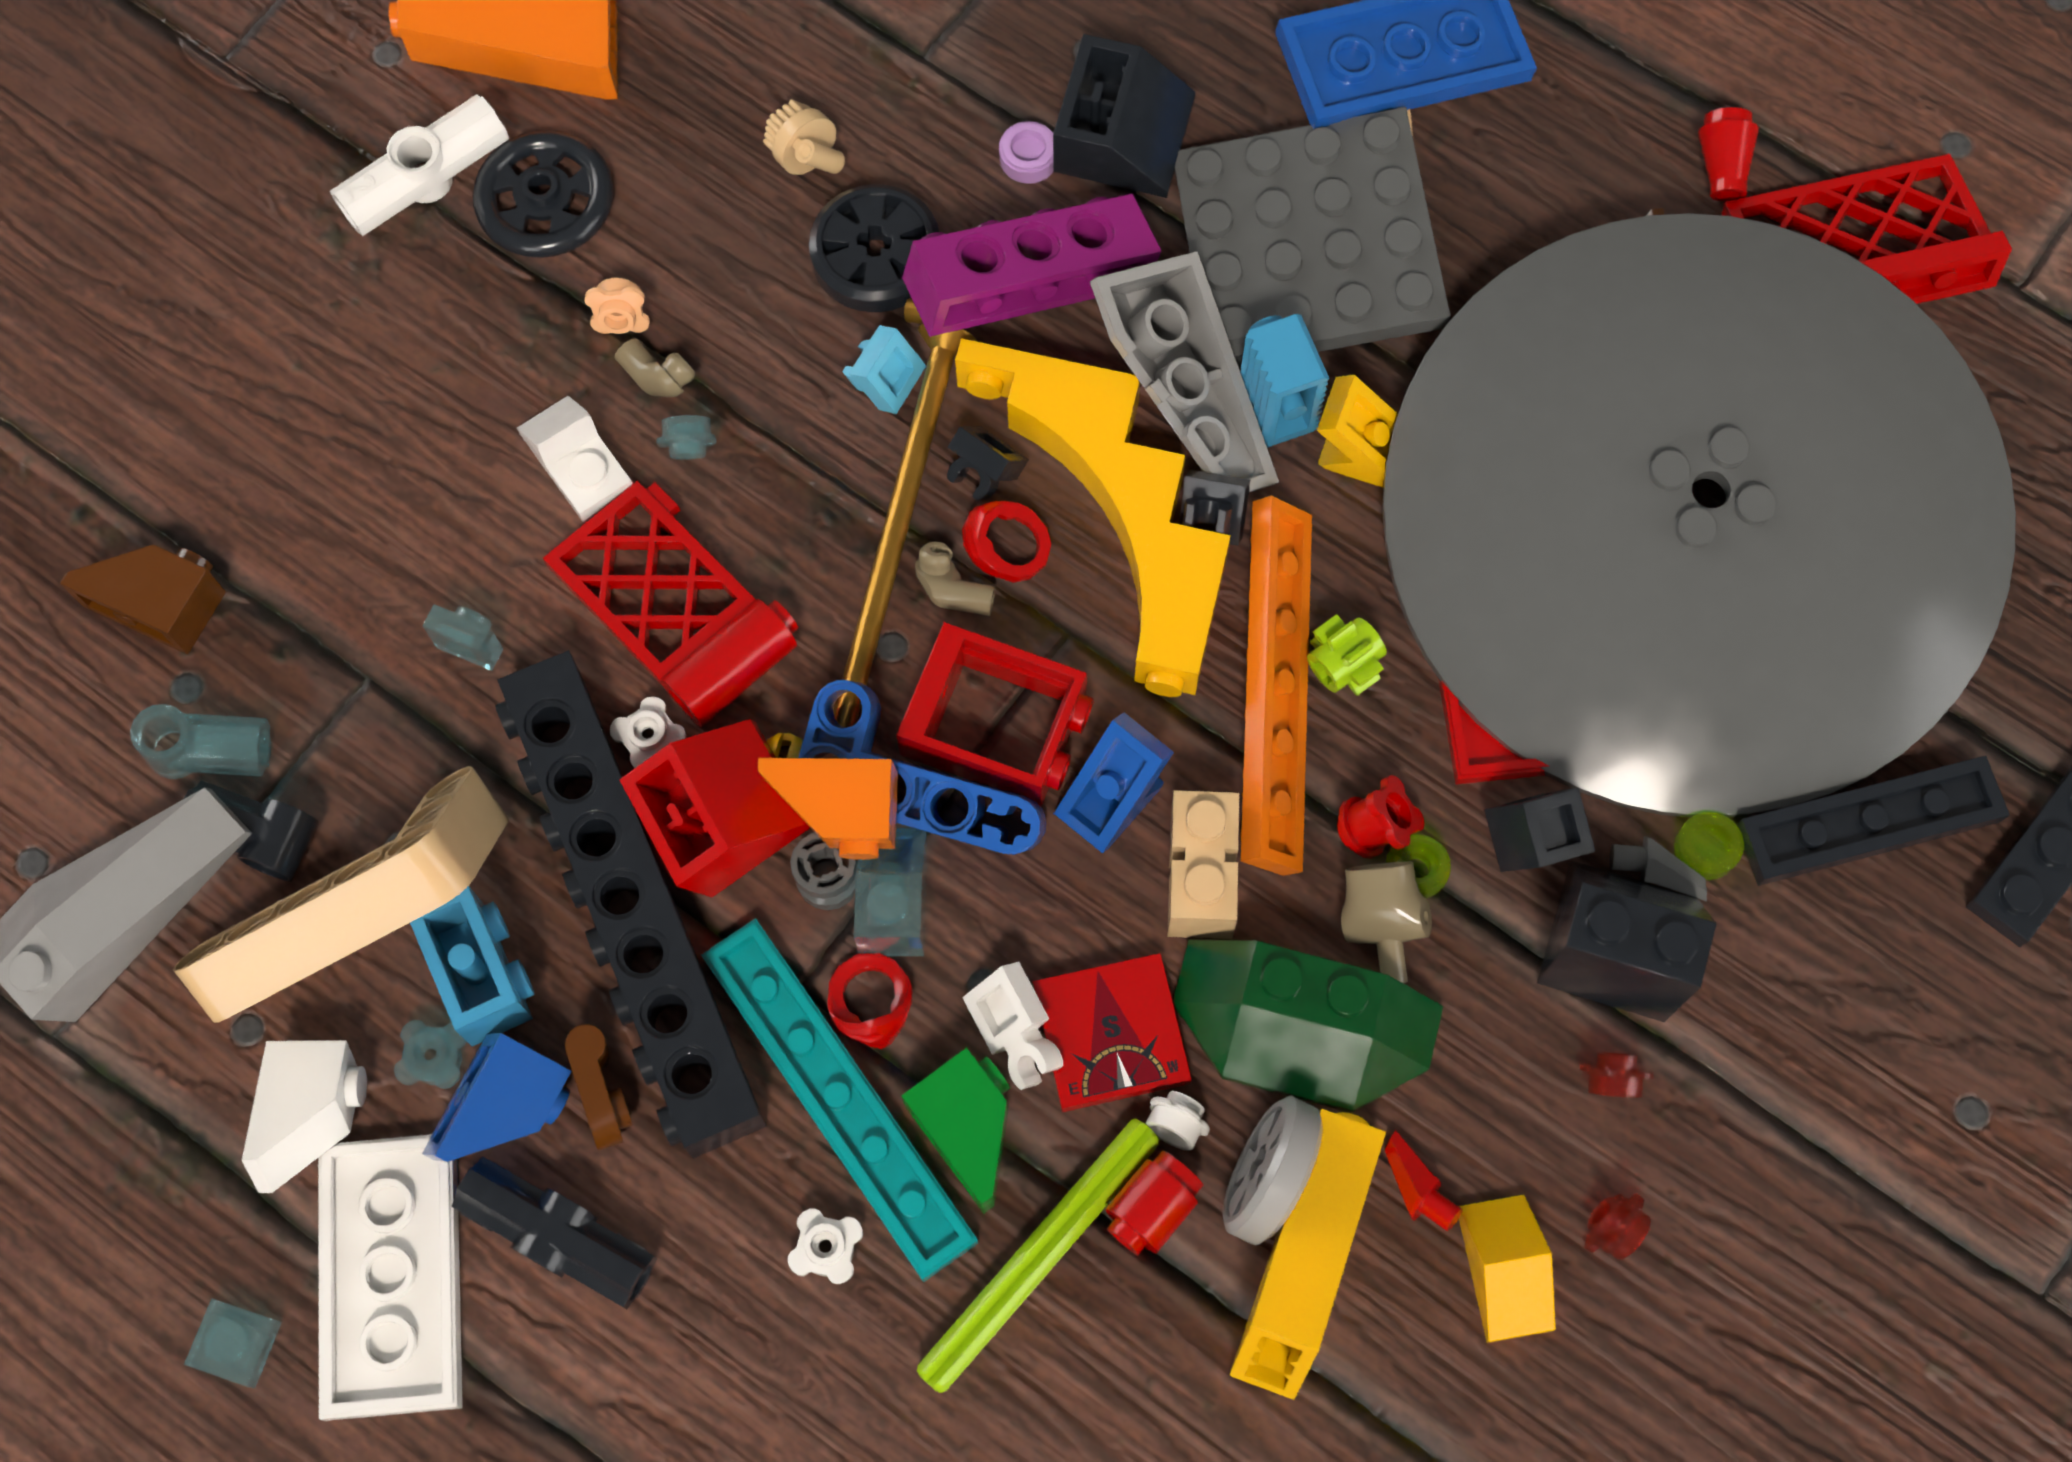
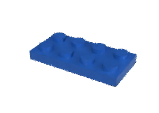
M1363 0L1279 19L1275 31L1313 130L1356 116L1403 107L1409 110L1532 80L1537 69L1509 0Z

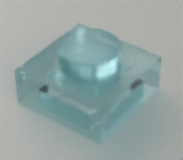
M434 604L422 625L436 648L491 671L503 651L501 644L491 629L492 623L483 615L466 607L459 606L454 613Z
M211 1298L184 1365L247 1387L255 1388L282 1322Z

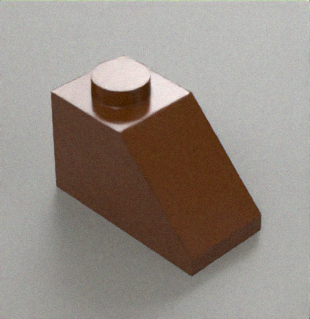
M154 544L66 572L60 581V584L81 606L187 655L226 594V591L210 573L214 567L206 559L185 548H179L178 552L173 554Z

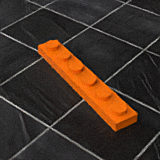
M1271 495L1253 501L1240 861L1286 876L1303 872L1312 515Z

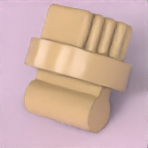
M790 100L789 105L784 104L782 109L776 110V114H770V119L766 120L767 126L765 130L767 132L764 134L765 139L763 142L772 151L774 159L787 172L800 175L818 168L836 174L843 169L845 164L844 155L842 152L833 149L836 139L835 125L820 110L810 108L808 105L795 100Z

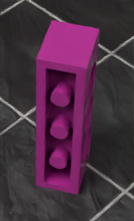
M1133 194L1110 199L1107 197H1097L1085 204L1059 210L1047 208L1039 210L1031 216L1003 222L991 220L978 225L976 228L948 234L943 232L928 234L920 240L912 242L902 279L927 333L931 337L1095 299L1090 284L1091 280L1157 262L1161 249Z

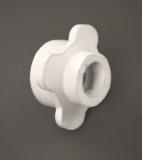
M657 697L645 698L640 704V709L627 718H616L610 727L612 739L617 743L624 744L630 753V762L634 768L669 743L686 738L684 728L679 724H673L666 714L664 701ZM646 729L654 731V735L649 739L642 736L643 731Z
M817 1209L804 1211L797 1219L800 1235L796 1249L792 1250L788 1255L789 1267L799 1276H805L813 1272L820 1276H827L834 1284L847 1282L854 1273V1266L851 1263L854 1255V1244L859 1242L863 1236L860 1223L853 1217H845L841 1220L823 1217L822 1213ZM829 1240L832 1243V1248L829 1252L823 1253L819 1250L821 1241Z

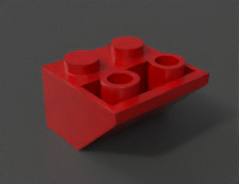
M751 719L671 742L619 779L677 887L713 898L810 829L802 818L758 772V758L776 757L757 723Z

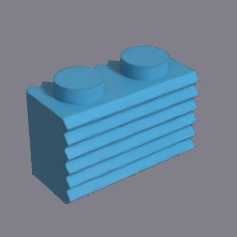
M1294 314L1285 318L1273 315L1257 321L1250 327L1245 338L1240 373L1266 446L1270 447L1311 433L1318 428L1319 418L1321 417L1320 413L1323 412L1321 408L1325 401L1323 397L1326 396L1327 380L1330 378L1302 315Z

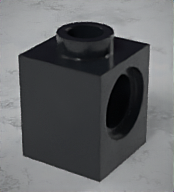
M1579 788L1541 793L1484 809L1500 872L1540 868L1595 852Z

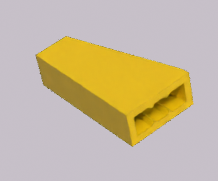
M1325 1109L1320 1111L1323 1133L1314 1168L1296 1206L1278 1230L1229 1375L1292 1400L1295 1399L1319 1351L1386 1135L1385 1131L1371 1127L1366 1120L1352 1113H1333Z

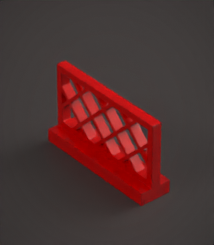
M1951 154L1726 201L1721 213L1722 216L1742 219L1762 215L1781 223L1779 227L1785 229L1791 227L1819 239L1822 243L1831 244L1859 256V262L1882 275L1916 304L1996 287L2012 251V247L2003 230L1990 232ZM1939 177L1947 191V195L1942 201L1913 189V184L1916 181ZM1875 191L1894 199L1887 213L1856 201L1857 196L1860 193ZM1819 203L1838 212L1831 224L1827 225L1801 214L1799 211L1804 205ZM1902 203L1933 215L1934 217L1928 228L1923 229L1894 217ZM1846 215L1877 228L1869 242L1838 229ZM1943 219L1966 229L1970 238L1952 241L1934 232ZM1888 232L1917 246L1914 250L1894 253L1877 245L1884 233Z

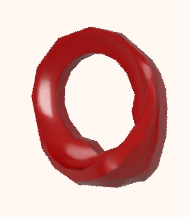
M993 501L977 506L970 511L962 528L964 549L971 561L986 574L1015 583L1030 580L1046 567L1052 545L1048 529L1033 510L1021 503ZM996 517L1003 520H1016L1026 525L1032 531L1036 539L1037 551L1030 563L1012 565L1004 561L994 551L993 543L986 534L990 523Z
M881 953L856 954L839 965L829 981L828 1011L832 1021L841 1033L870 1047L884 1049L892 1044L906 1023L912 1004L913 988L908 976L896 960ZM876 971L883 973L891 979L894 985L895 998L890 1005L891 1013L861 1022L857 1015L849 1012L845 1004L847 985L855 976L862 972Z

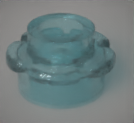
M697 415L673 416L662 419V437L656 438L658 446L669 447L670 458L680 460L706 457V447L713 446L717 441L716 435L711 434V419Z

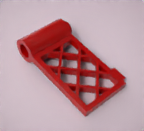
M636 481L544 556L543 560L565 586L665 688L680 709L696 725L702 728L797 647V642L792 634L799 627L789 612L776 600L767 606L760 599H755L674 518L680 512V508L656 482L645 489ZM640 504L651 516L649 536H618L619 521ZM661 527L670 536H661ZM583 550H605L602 575H575L566 564ZM616 550H648L645 575H613ZM659 550H685L690 555L689 574L656 575ZM700 566L709 575H700ZM590 589H600L599 598ZM612 589H643L641 615H614L609 610ZM655 589H687L685 614L652 615ZM698 589H724L735 600L718 615H696ZM629 629H639L638 639ZM651 629H683L681 646L664 661L660 662L648 650ZM694 629H700L696 634H694Z

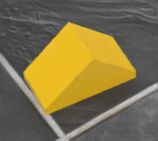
M1525 1195L1459 1206L1463 1209L1459 1222L1486 1342L1490 1343L1556 1330L1552 1252Z

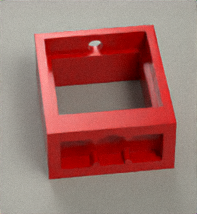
M943 622L896 734L899 753L904 757L970 781L1026 796L1036 801L1039 806H1042L1048 789L1052 788L1059 791L1066 777L1072 755L1065 753L1064 749L1071 732L1074 731L1082 734L1088 722L1094 698L1086 695L1087 673ZM964 666L1062 701L1033 774L934 739Z

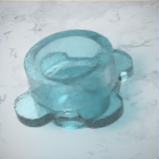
M420 1020L408 1022L400 1033L401 1039L404 1042L402 1059L394 1067L396 1078L402 1084L408 1086L415 1084L417 1081L436 1085L441 1089H448L454 1086L460 1078L461 1048L466 1044V1040L455 1031L452 1023L447 1024L443 1028L427 1027ZM428 1049L436 1050V1056L432 1060L425 1059V1052Z

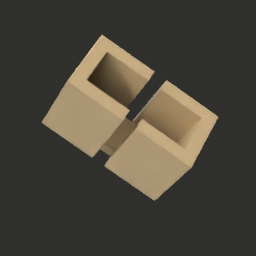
M1174 790L1170 817L1169 868L1171 870L1169 876L1167 937L1233 938L1237 923L1238 862H1236L1239 843V793Z

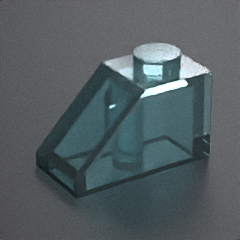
M896 828L895 849H879L878 858L858 860L855 883L854 939L859 954L881 953L885 956H924L927 863L926 831L916 828Z

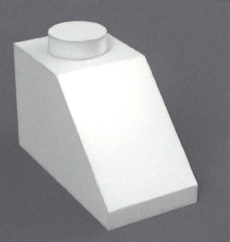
M347 1040L266 1041L242 1156V1162L258 1193H273L351 1133L355 1107H362L366 1100L367 1075L363 1066H357Z

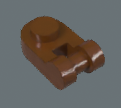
M589 1024L579 1025L573 1028L567 1035L565 1048L591 1133L599 1151L623 1143L620 1130L633 1125L621 1087L608 1091L602 1071L608 1065L610 1055L604 1035L595 1026Z

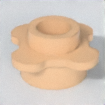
M610 278L600 282L597 287L591 288L586 292L584 302L592 308L593 316L590 319V326L595 331L604 334H622L628 331L641 333L649 327L650 318L642 310L645 295L639 286L632 281L623 278Z

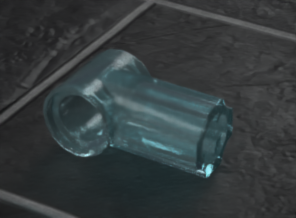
M158 704L142 710L135 717L130 728V737L135 749L149 767L161 777L169 779L183 778L193 772L263 776L266 767H269L272 745L270 741V724L266 718L185 714L175 706ZM169 733H181L178 742L173 747L164 751H155L157 742L163 736Z

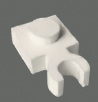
M1020 962L1001 966L962 997L991 1054L1007 1051L1009 1055V1074L1014 1084L1020 1090L1036 1086L1042 1082L1034 1061L1041 1074L1058 1070L1064 1066L1062 1055L1057 1046L1050 1040L1043 1038L1038 1030L1041 1025L1049 1020V1017Z

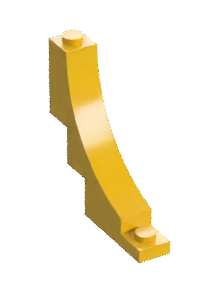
M961 338L955 359L957 387L964 388L972 395L983 399H997L1000 396L1007 397L1008 428L1034 442L1060 461L1086 487L1101 506L1116 531L1129 561L1137 592L1140 638L1134 682L1145 684V688L1148 691L1165 697H1178L1182 693L1196 695L1227 561L1231 535L1172 523L1183 480L1185 455L1129 443L1139 405V380L1133 374Z

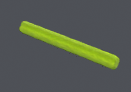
M1138 1119L1131 1120L922 1359L916 1371L931 1388L939 1393L948 1390L1134 1175L1143 1162L1158 1147L1159 1138L1150 1127Z

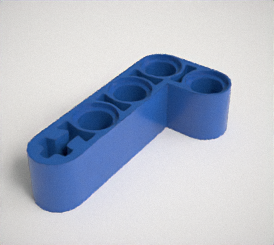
M837 680L828 683L819 691L813 704L798 758H823L825 755L832 753L838 756L839 759H892L898 774L905 780L907 787L903 802L897 806L896 823L1002 854H1019L1033 849L1041 842L1046 832V818L1043 809L1036 801L1023 795L871 752L880 721L881 705L878 696L870 687L859 682ZM851 691L861 701L862 715L856 724L844 728L835 719L833 713L834 704L843 693ZM951 788L961 791L969 804L965 820L958 825H950L944 822L939 816L937 809L940 796ZM985 796L993 800L987 808V812L997 815H1011L1016 810V806L1021 808V820L1030 824L1029 834L1017 835L1014 841L1011 842L1007 840L1008 829L993 823L982 824L983 835L977 834L975 830L985 814Z

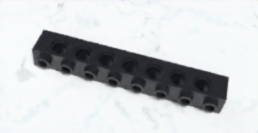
M568 650L497 679L505 701L495 705L496 711L509 740L519 736L521 738L527 756L517 760L519 769L531 795L543 793L550 812L539 816L542 827L553 851L556 852L563 848L566 851L572 869L562 873L565 885L576 909L588 906L596 927L585 931L587 940L598 965L602 967L610 963L619 985L609 989V995L622 1025L625 1026L634 1022L643 1045L632 1049V1052L646 1085L649 1086L658 1082L667 1105L656 1109V1112L670 1146L672 1147L682 1142L685 1150L694 1159L767 1127L645 828L619 780L623 777L583 677L570 651ZM556 723L570 725L568 733L561 740L554 743L541 741L543 733L551 725ZM578 778L593 780L590 790L583 797L578 799H566L563 797L565 788L573 780ZM605 833L616 836L615 844L608 853L596 857L586 855L587 845L595 836ZM624 890H633L639 893L638 903L631 911L620 915L609 912L610 901L617 893ZM649 947L663 950L662 961L656 969L648 973L632 971L633 959L641 950ZM675 1005L687 1009L686 1021L680 1029L672 1033L656 1031L655 1022L662 1010ZM699 1064L711 1068L712 1077L704 1090L695 1094H687L680 1091V1077L687 1068Z

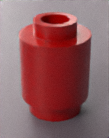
M1161 1151L1153 1162L1148 1159L1143 1162L1106 1207V1213L1113 1219L1107 1230L1116 1240L1136 1255H1139L1144 1247L1157 1254L1198 1204L1195 1196L1203 1187V1183L1183 1163L1169 1153Z

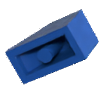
M502 1033L487 1034L422 1154L432 1160L448 1162L539 1132L544 1122L551 1125L562 1112L570 1094V1090L564 1087V1084L571 1070Z

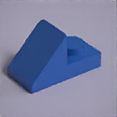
M1122 713L1111 721L1054 814L1101 853H1104L1160 791L1164 782L1158 776L1174 752L1126 713Z

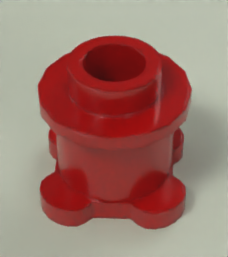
M1394 775L1387 776L1380 781V790L1369 793L1364 799L1351 797L1343 801L1339 808L1338 834L1348 849L1363 858L1371 859L1383 852L1387 844H1390L1395 849H1402L1410 844L1411 834L1424 829L1422 812L1412 804L1405 793L1404 784Z

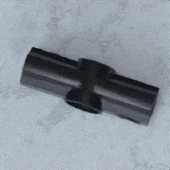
M483 1156L465 1174L457 1187V1193L451 1207L461 1212L460 1214L512 1242L510 1248L561 1278L564 1274H567L626 1310L641 1294L651 1277V1272L657 1261V1258L648 1253L649 1251L597 1223L598 1217L549 1188H546L545 1191L538 1189Z

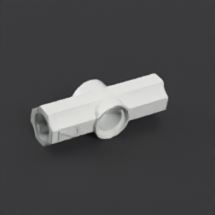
M476 94L426 128L410 126L397 131L390 138L387 145V154L330 190V193L357 233L364 236L415 201L419 203H432L443 198L452 186L454 175L509 140V136L493 108L483 96L480 97ZM427 162V163H426L425 165H423V166H420V167H418V168H413L415 165H417V164H419V163Z

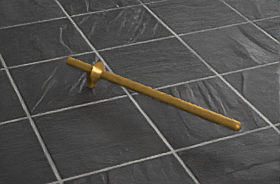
M909 298L905 303V320L908 323L921 324L918 327V331L931 349L842 678V680L859 682L866 686L953 360L957 355L961 338L976 341L975 337L964 329L929 337L912 298ZM851 691L843 693L836 700L833 713L836 721L844 728L853 726L858 720L862 704L855 693Z

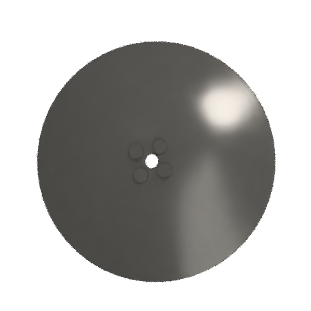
M1686 213L1649 215L1610 222L1569 235L1536 250L1504 270L1478 291L1447 323L1425 354L1406 391L1392 431L1384 473L1382 503L1384 539L1393 586L1406 623L1425 660L1440 682L1442 681L1459 700V705L1475 723L1506 749L1523 760L1536 758L1549 765L1548 767L1541 768L1545 771L1546 776L1570 788H1579L1580 793L1621 807L1659 815L1705 819L1746 817L1763 814L1827 797L1865 779L1903 754L1934 727L1960 697L1981 665L2000 622L2009 592L2015 555L2016 510L2011 471L2001 433L1983 391L1967 363L1943 331L1912 299L1882 275L1850 255L1812 237L1782 227L1732 216ZM1700 479H1710L1717 482L1725 494L1724 504L1717 508H1707L1699 504L1692 493L1693 483Z

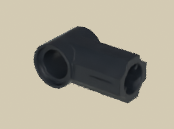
M202 780L196 787L187 791L184 799L203 788L212 789L252 832L246 841L233 853L237 855L238 860L271 877L287 882L293 880L320 824L317 819L286 803L273 799H265L264 803Z

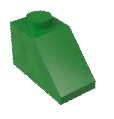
M965 1048L901 1096L906 1110L984 1214L995 1205L1008 1117L1007 1100L1002 1094L1008 1091L1010 1087L1001 1072L987 1056L980 1062H977L970 1051Z

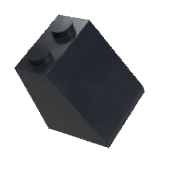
M1571 860L1537 983L1665 1022L1701 988L1717 923L1698 898Z

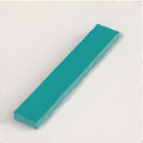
M755 918L703 953L701 956L923 1283L979 1244L976 1236L757 919Z

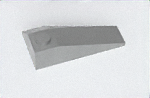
M1198 251L1100 276L1091 280L1090 284L1111 342L1202 471L1251 480L1249 492L1278 483V477Z
M203 788L32 884L0 919V984L31 1020L76 1022L246 841L252 832L212 789Z

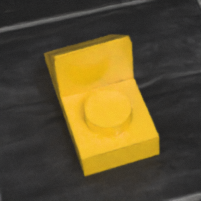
M1356 375L1339 376L1334 380L1317 431L1326 438L1318 464L1326 470L1384 488L1387 455L1398 413Z

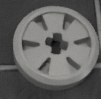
M1288 1096L1273 1104L1258 1122L1237 1161L1226 1191L1223 1204V1220L1225 1229L1229 1234L1252 1245H1258L1271 1238L1285 1223L1304 1191L1319 1153L1323 1125L1320 1111L1317 1108L1293 1096Z

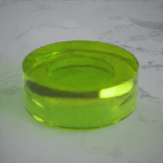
M1703 812L1691 817L1679 830L1674 842L1675 856L1706 880H1714L1727 875L1740 861L1744 851V840L1738 826L1728 817L1715 812Z

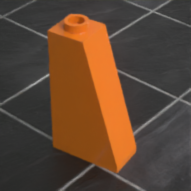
M398 0L389 3L391 32L395 38H402L412 61L605 100L618 99L617 0Z

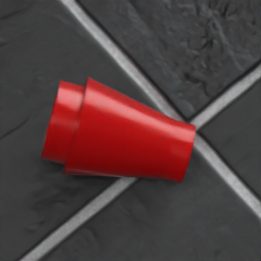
M1727 107L1710 111L1704 116V125L1698 130L1710 182V197L1713 200L1726 202L1747 196V181L1759 131L1758 125L1753 123L1752 112L1747 109Z

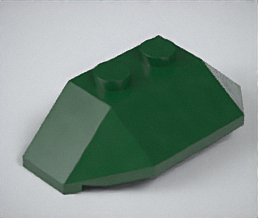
M1189 940L1173 999L1174 1008L1180 1017L1184 1019L1194 1038L1222 1079L1285 1096H1293L1297 1099L1350 1113L1384 1096L1411 1079L1426 1073L1430 1069L1443 1011V1005L1387 974L1260 941Z

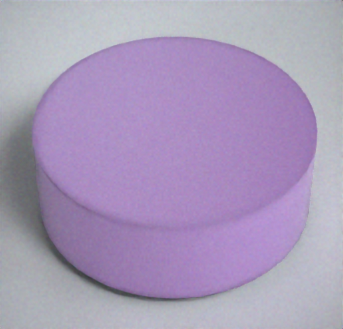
M1030 121L1020 122L1008 128L1002 135L999 143L1000 165L1005 174L1011 179L1025 184L1037 183L1049 177L1053 173V132L1043 124Z

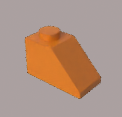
M758 758V772L829 848H839V857L856 860L876 859L879 857V849L896 848L898 771L892 759Z

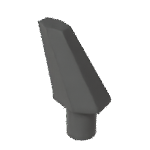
M1644 836L1642 846L1611 845L1609 857L1610 870L1641 872V880L1643 882L1654 883L1707 901L1706 879L1650 837Z

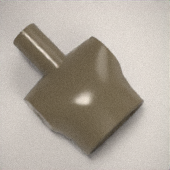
M1411 861L1390 862L1345 869L1346 900L1341 914L1342 931L1347 943L1377 944L1380 973L1387 974L1402 983L1408 982L1403 942L1427 938L1432 930L1430 906L1427 899L1419 892L1415 880L1414 863Z

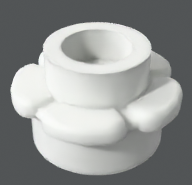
M1170 1091L1167 1098L1153 1097L1151 1099L1150 1109L1152 1112L1145 1124L1156 1133L1160 1140L1182 1150H1192L1200 1135H1208L1210 1131L1209 1125L1204 1120H1200L1205 1109L1193 1098L1180 1092Z

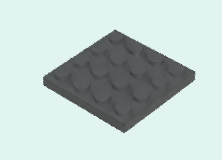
M1406 107L1356 116L1314 130L1309 125L1179 150L1175 164V173L1189 252L1198 251L1238 367L1242 365L1245 338L1250 327L1257 321L1273 315H1279L1282 318L1294 314L1302 315L1318 352L1444 329L1451 320Z

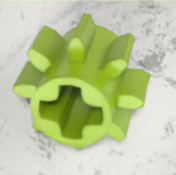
M1335 614L1313 631L1315 637L1310 642L1315 649L1307 655V660L1315 676L1327 689L1337 693L1348 685L1353 693L1358 696L1381 679L1379 673L1384 668L1379 663V660L1386 655L1387 651L1381 637L1367 621L1357 617L1345 625L1338 614Z

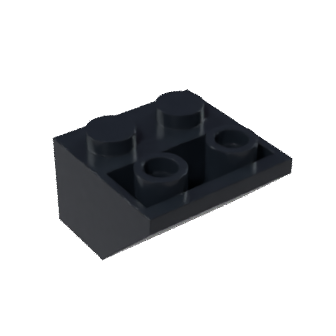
M1083 33L1053 133V172L1167 198L1175 173L1178 152L1182 148L1196 99V92L1141 46Z

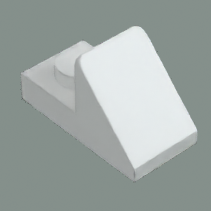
M566 396L517 427L519 434L583 523L591 519L633 484L599 437L590 414L569 396Z

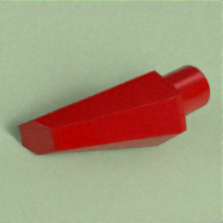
M1395 1130L1384 1151L1410 1218L1415 1221L1423 1214L1447 1232L1450 1231L1460 1218L1463 1209L1438 1192L1441 1186L1440 1179L1430 1172Z

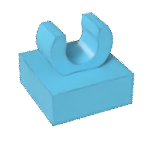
M879 325L870 340L861 341L858 347L862 353L854 366H845L842 372L857 390L864 391L880 411L897 414L926 368V365L897 328Z

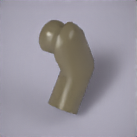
M636 338L625 342L614 356L615 360L639 387L652 396L677 397L685 392L682 387L691 382L695 377V371L679 353L670 354L660 365Z
M929 542L923 545L919 551V559L915 562L917 579L930 600L940 608L990 616L993 608L995 586L964 581L951 561L953 552L944 543Z

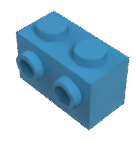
M468 886L451 901L410 922L455 1031L472 1047L482 1043L487 1034L503 1033L533 1019L525 999L535 995V992L521 961L516 959L509 963L500 941L510 937V934L494 901L484 905Z

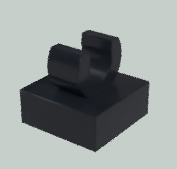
M960 426L948 448L961 458L951 464L947 473V479L952 483H960L966 477L967 472L974 468L979 473L980 484L972 497L977 501L987 500L995 494L1000 481L1017 480L1029 459L982 426Z
M1190 469L1184 479L1179 524L1231 535L1229 544L1238 546L1244 534L1251 480Z

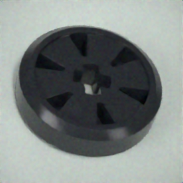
M871 184L858 186L842 192L822 208L811 228L809 252L815 277L823 290L831 298L851 309L863 312H887L904 307L906 301L911 298L902 277L912 242L920 240L928 234L939 232L936 219L930 209L919 198L898 187ZM871 240L883 241L884 248H881L880 256H868L867 248H870Z

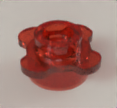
M1597 1052L1596 1064L1580 1063V1070L1587 1071V1074H1589L1588 1092L1592 1094L1639 1098L1643 1095V1079H1654V1071L1637 1067L1638 1056L1633 1054Z
M1617 1194L1614 1197L1611 1196L1604 1199L1589 1218L1587 1227L1591 1232L1585 1240V1249L1593 1253L1601 1248L1617 1260L1625 1259L1631 1255L1643 1242L1651 1225L1650 1216L1642 1211L1645 1202L1644 1198L1639 1194H1634L1630 1198Z

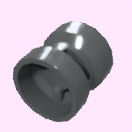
M815 832L799 841L793 849L790 863L797 889L804 901L814 908L827 911L839 909L849 903L858 892L860 884V874L856 859L839 857V848H829ZM827 858V860L821 861L817 864L819 860Z

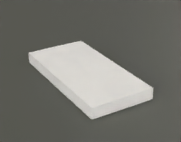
M432 1134L336 1143L318 1157L320 1420L330 1421L462 1408L459 1211L451 1207L458 1187V1159L444 1162L432 1160L423 1155L422 1152Z

